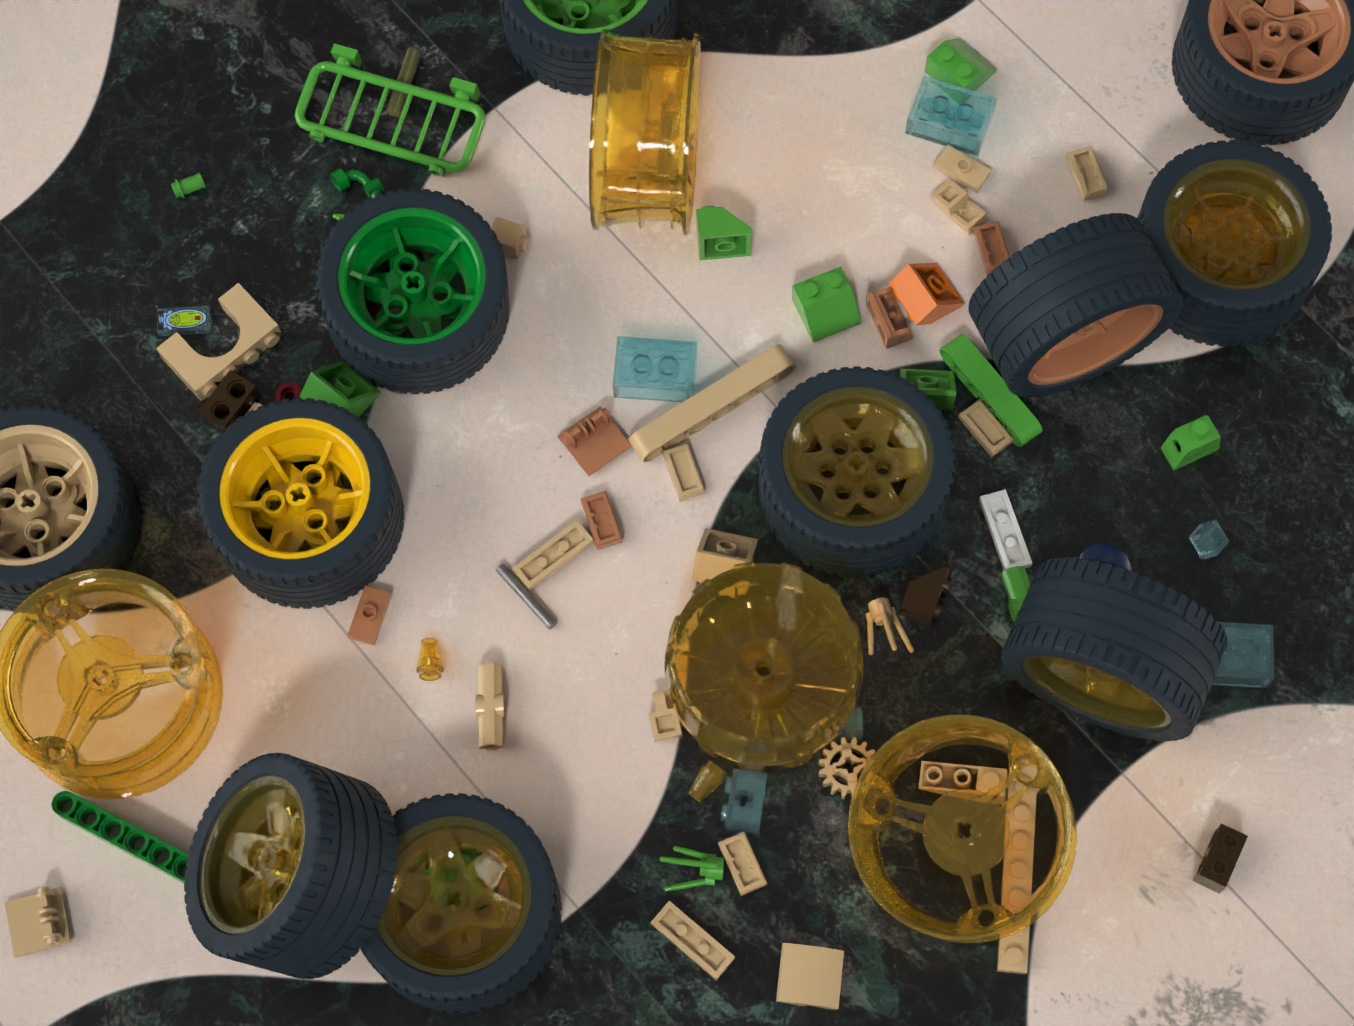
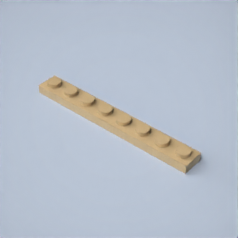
M1011 744L1009 748L997 972L1027 974L1039 758V747Z

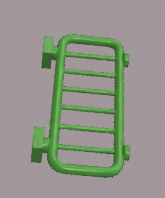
M335 43L331 54L336 63L330 61L319 62L310 70L295 110V120L300 128L310 132L309 137L311 139L323 142L326 136L429 166L428 172L436 176H443L444 171L461 172L471 163L486 118L481 106L474 103L478 102L481 94L476 83L453 77L450 84L453 96L390 79L359 70L363 60L358 50ZM329 71L336 73L337 77L319 124L308 121L305 118V112L318 77L322 72ZM342 75L361 81L343 131L324 126ZM367 82L385 88L367 137L349 133L348 130ZM389 89L406 93L408 97L390 144L373 140L372 136ZM416 96L430 100L432 103L415 150L411 151L395 145L412 98ZM441 103L456 109L439 157L435 158L419 153L436 104ZM460 110L472 112L475 115V122L461 160L458 162L443 160Z

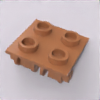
M601 406L557 436L588 477L632 447L610 419L609 411L606 408L602 409Z

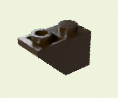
M944 566L910 581L900 607L899 615L929 626L933 617L938 619L943 603L938 601L941 593L947 594L952 578L947 577L950 568Z

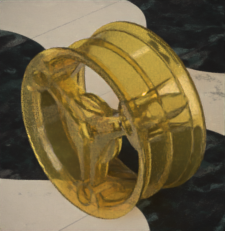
M609 29L602 30L596 57L590 125L589 204L593 230L598 231L600 227H611L615 224L638 222L639 228H643L645 221H670L671 230H675L676 225L679 224L682 227L683 235H689L694 199L699 128L700 34L695 33L693 40H686V38L676 40L657 39L653 36H649V38L623 37L621 34L611 33Z
M93 569L63 576L30 595L16 608L0 631V730L8 742L22 756L36 764L55 783L71 792L97 799H125L152 792L168 784L186 771L206 748L215 731L223 700L222 674L216 654L206 636L193 623L188 612L177 598L167 589L144 576L116 569ZM139 605L154 609L167 617L174 625L180 638L175 642L171 653L168 655H138L127 642L111 635H95L90 637L76 621L103 607ZM68 625L72 626L81 641L73 646L62 631ZM56 635L65 652L57 670L56 682L58 692L66 706L54 735L33 739L26 727L23 716L24 687L30 668L38 653ZM170 667V671L144 674L145 669ZM184 667H190L187 671H180ZM103 678L107 681L105 684L101 681ZM170 682H177L183 689L182 698L169 722L154 738L135 751L103 761H87L79 751L83 741L98 720L112 718L125 712L135 702L142 689ZM80 715L81 718L69 741H66L75 721Z
M946 715L924 720L904 729L888 740L870 759L858 779L850 804L848 819L850 849L856 869L867 890L878 904L898 921L916 931L938 939L958 943H983L1002 939L1025 929L1044 915L1054 904L1064 889L1073 868L1077 846V826L1070 796L1060 774L1051 760L1032 740L1012 727L992 719L972 715ZM959 744L982 745L1008 754L1012 773L986 793L973 789H958L944 794L932 806L899 800L897 789L893 785L897 777L915 760L929 752L946 746ZM1027 766H1034L1037 768L1035 778L1030 781L1023 779L1022 770ZM1017 779L1022 787L1000 806L995 799ZM1029 791L1048 794L1057 824V842L1054 858L1045 879L1038 889L1022 905L1010 911L1005 906L996 904L991 869L1001 861L1009 846L1010 826L1007 816ZM889 800L891 804L890 811L884 815L877 812L878 802ZM899 807L925 814L924 824L896 817ZM892 823H897L923 834L926 850L933 861L943 870L962 877L972 908L964 913L957 922H950L929 915L913 905L901 894L887 873L880 853L878 833L885 831ZM968 824L972 827L969 831L972 835L969 838L963 836V839L959 838L961 834L959 827L961 825L965 827ZM982 874L989 904L978 905L972 876ZM990 910L995 918L989 926L984 927L979 922V916L983 911Z

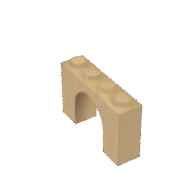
M239 283L218 299L223 310L240 327L239 340L231 351L218 357L202 356L195 352L177 332L156 348L164 362L200 401L211 396L230 370L238 374L244 366L255 362L259 354L264 350L275 346L280 337L283 336L278 324Z

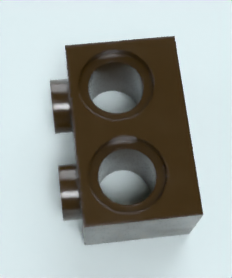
M230 370L198 412L204 422L225 433L227 431L226 428L236 423L239 417H244L255 402L259 403L261 395L256 385ZM238 392H245L242 397H234ZM230 412L226 418L219 419L222 413Z
M1221 823L1214 830L1193 881L1212 891L1221 893L1229 882L1248 836Z

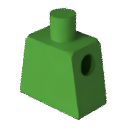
M1205 415L1176 428L1161 446V450L1174 471L1219 450L1221 437L1209 416ZM1176 447H1181V451H1178Z

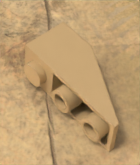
M921 761L920 790L979 803L1006 805L1007 769Z

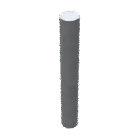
M501 564L496 569V572L549 630L557 624L555 619L505 564Z

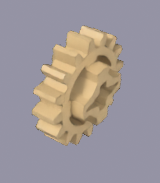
M845 737L841 738V745H837L832 741L830 745L831 751L823 750L822 754L826 759H819L818 765L824 767V769L819 770L818 775L819 777H826L822 784L823 787L831 785V794L834 795L839 791L841 792V799H845L846 794L851 793V797L854 800L857 797L858 791L865 796L868 792L866 786L874 788L875 781L872 778H878L879 771L873 769L879 766V760H872L875 750L867 752L866 742H863L860 746L856 745L857 739L853 737L851 743H847ZM852 752L859 754L863 758H858ZM840 753L839 761L830 765L832 759ZM845 764H850V767L854 768L853 773H848V770L844 769ZM868 771L865 779L858 783V776ZM839 778L840 780L845 782L846 785L840 784L835 779Z

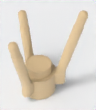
M878 598L869 602L868 608L870 612L865 614L868 633V654L873 655L874 622L877 626L884 625L892 650H897L890 626L891 621L896 626L908 651L913 653L914 648L897 617L895 607H891L889 599Z

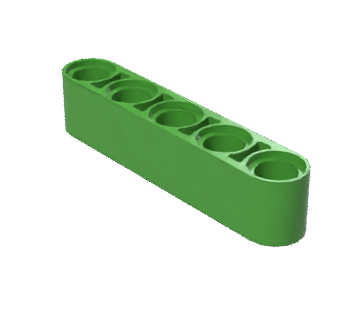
M960 334L939 349L945 363L954 371L977 401L980 399L1011 435L1013 443L1017 447H1022L1042 432V427L1036 417L1017 395L1010 392L1003 378L967 336Z

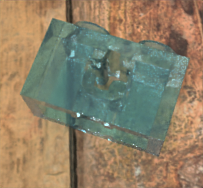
M733 769L732 777L727 776L725 793L730 794L728 804H723L721 821H726L725 830L759 835L767 773ZM742 796H747L745 807L740 806Z

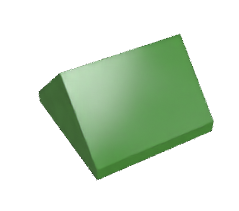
M900 370V378L903 377L909 380L908 383H913L919 387L920 391H924L928 398L935 402L937 409L953 410L956 398L954 371Z

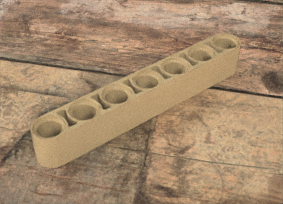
M780 344L775 345L638 429L629 437L628 441L642 461L649 462L663 454V450L676 446L781 381L795 370L796 365Z

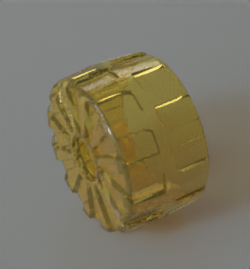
M753 561L733 565V569L725 571L711 580L705 579L691 592V598L681 614L674 617L668 636L665 653V680L674 712L680 724H683L687 731L698 741L701 750L714 759L720 755L734 761L742 770L763 772L765 766L777 765L794 768L810 761L815 752L825 745L831 744L841 734L856 707L862 686L863 654L860 632L857 623L851 621L843 606L842 597L828 583L823 584L813 576L803 572L801 567L784 562L781 565L771 563L755 564ZM766 666L771 670V673L767 676H761L756 672V669Z

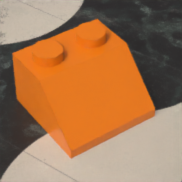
M938 263L908 264L888 283L892 288L893 296L903 305L907 311L908 318L916 325L932 324L965 304Z

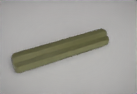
M409 48L407 50L397 78L398 81L412 84L421 58L418 49ZM393 90L387 107V112L390 116L399 117L401 115L408 94Z

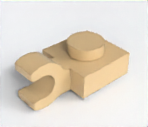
M664 691L652 693L656 712L649 713L654 741L660 742L682 737L676 707L667 709Z

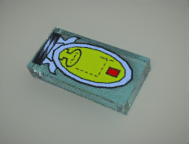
M210 305L157 309L158 335L172 336L176 332L179 335L212 333V309Z

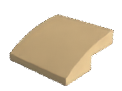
M782 943L776 1002L798 1006L808 1005L831 1010L839 1009L844 951L810 945Z

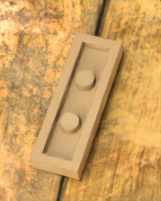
M576 520L514 566L512 570L530 592L594 544V540Z
M670 901L650 922L654 928L716 981L735 960L733 954Z

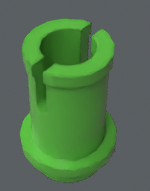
M200 172L180 181L175 179V182L171 183L176 198L182 197V199L185 198L184 195L206 188Z

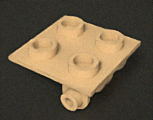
M42 887L37 889L38 893L4 902L15 958L71 942L61 887L51 890L49 887Z

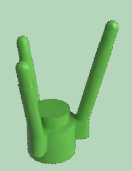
M674 846V851L701 858L700 861L660 857L661 862L700 867L699 876H705L704 879L665 886L664 891L666 892L702 885L714 886L715 880L723 879L724 857H716V854H707Z

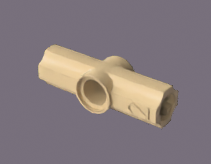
M484 663L478 665V695H476L475 708L478 720L479 749L497 750L503 748V718L506 715L505 694L503 693V668L501 664Z

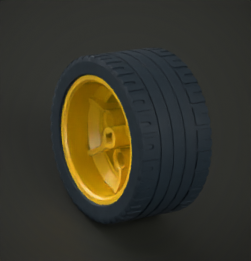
M294 398V400L282 399L281 402L274 401L270 402L269 405L259 406L257 410L247 412L246 416L239 417L236 423L229 425L226 428L227 431L225 433L222 432L218 437V441L214 442L211 452L205 458L206 463L203 464L201 469L202 475L199 476L198 481L200 487H198L197 491L199 496L197 499L200 509L199 514L203 521V527L234 577L243 586H246L247 590L253 594L256 593L263 600L267 599L270 603H278L279 606H291V608L297 609L300 607L304 609L320 608L327 604L330 606L338 601H345L347 597L357 595L358 591L363 590L365 585L369 586L370 582L373 583L378 578L379 573H383L386 569L385 566L391 562L392 555L395 554L398 548L397 543H400L401 532L404 526L402 521L404 520V504L401 490L387 453L380 439L368 427L366 422L360 420L356 414L350 413L348 409L338 407L337 404H329L324 400L315 401L312 398H306V400ZM302 461H316L315 464L306 466L302 472L292 464ZM342 474L349 480L353 490L337 487ZM321 477L317 484H310L312 478ZM268 479L271 491H267L261 499L255 501L260 488ZM276 502L281 503L278 509L269 510L272 504ZM350 519L346 528L340 532L336 521ZM323 521V525L320 528H311L314 522ZM257 529H272L270 543L259 534ZM305 541L313 548L308 551L299 552Z

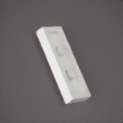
M1006 489L980 496L979 502L1004 571L1014 566L1031 567L1032 561Z

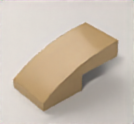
M948 180L931 195V198L939 208L968 235L973 232V227L982 225L988 219L987 213L970 201L968 193L951 180Z

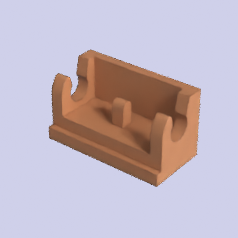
M887 287L867 293L866 306L885 348L888 349L912 340L913 335L893 296L892 288Z

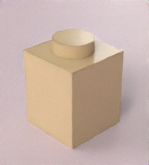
M496 216L491 230H494L497 235V240H499L504 255L518 260L521 251L525 252L529 243L526 228L521 224Z

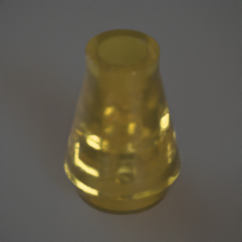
M435 638L422 639L416 672L419 674V678L424 681L438 680L444 671L438 649V641Z
M709 760L706 765L702 764L687 793L701 803L704 798L725 782L723 778L727 773Z

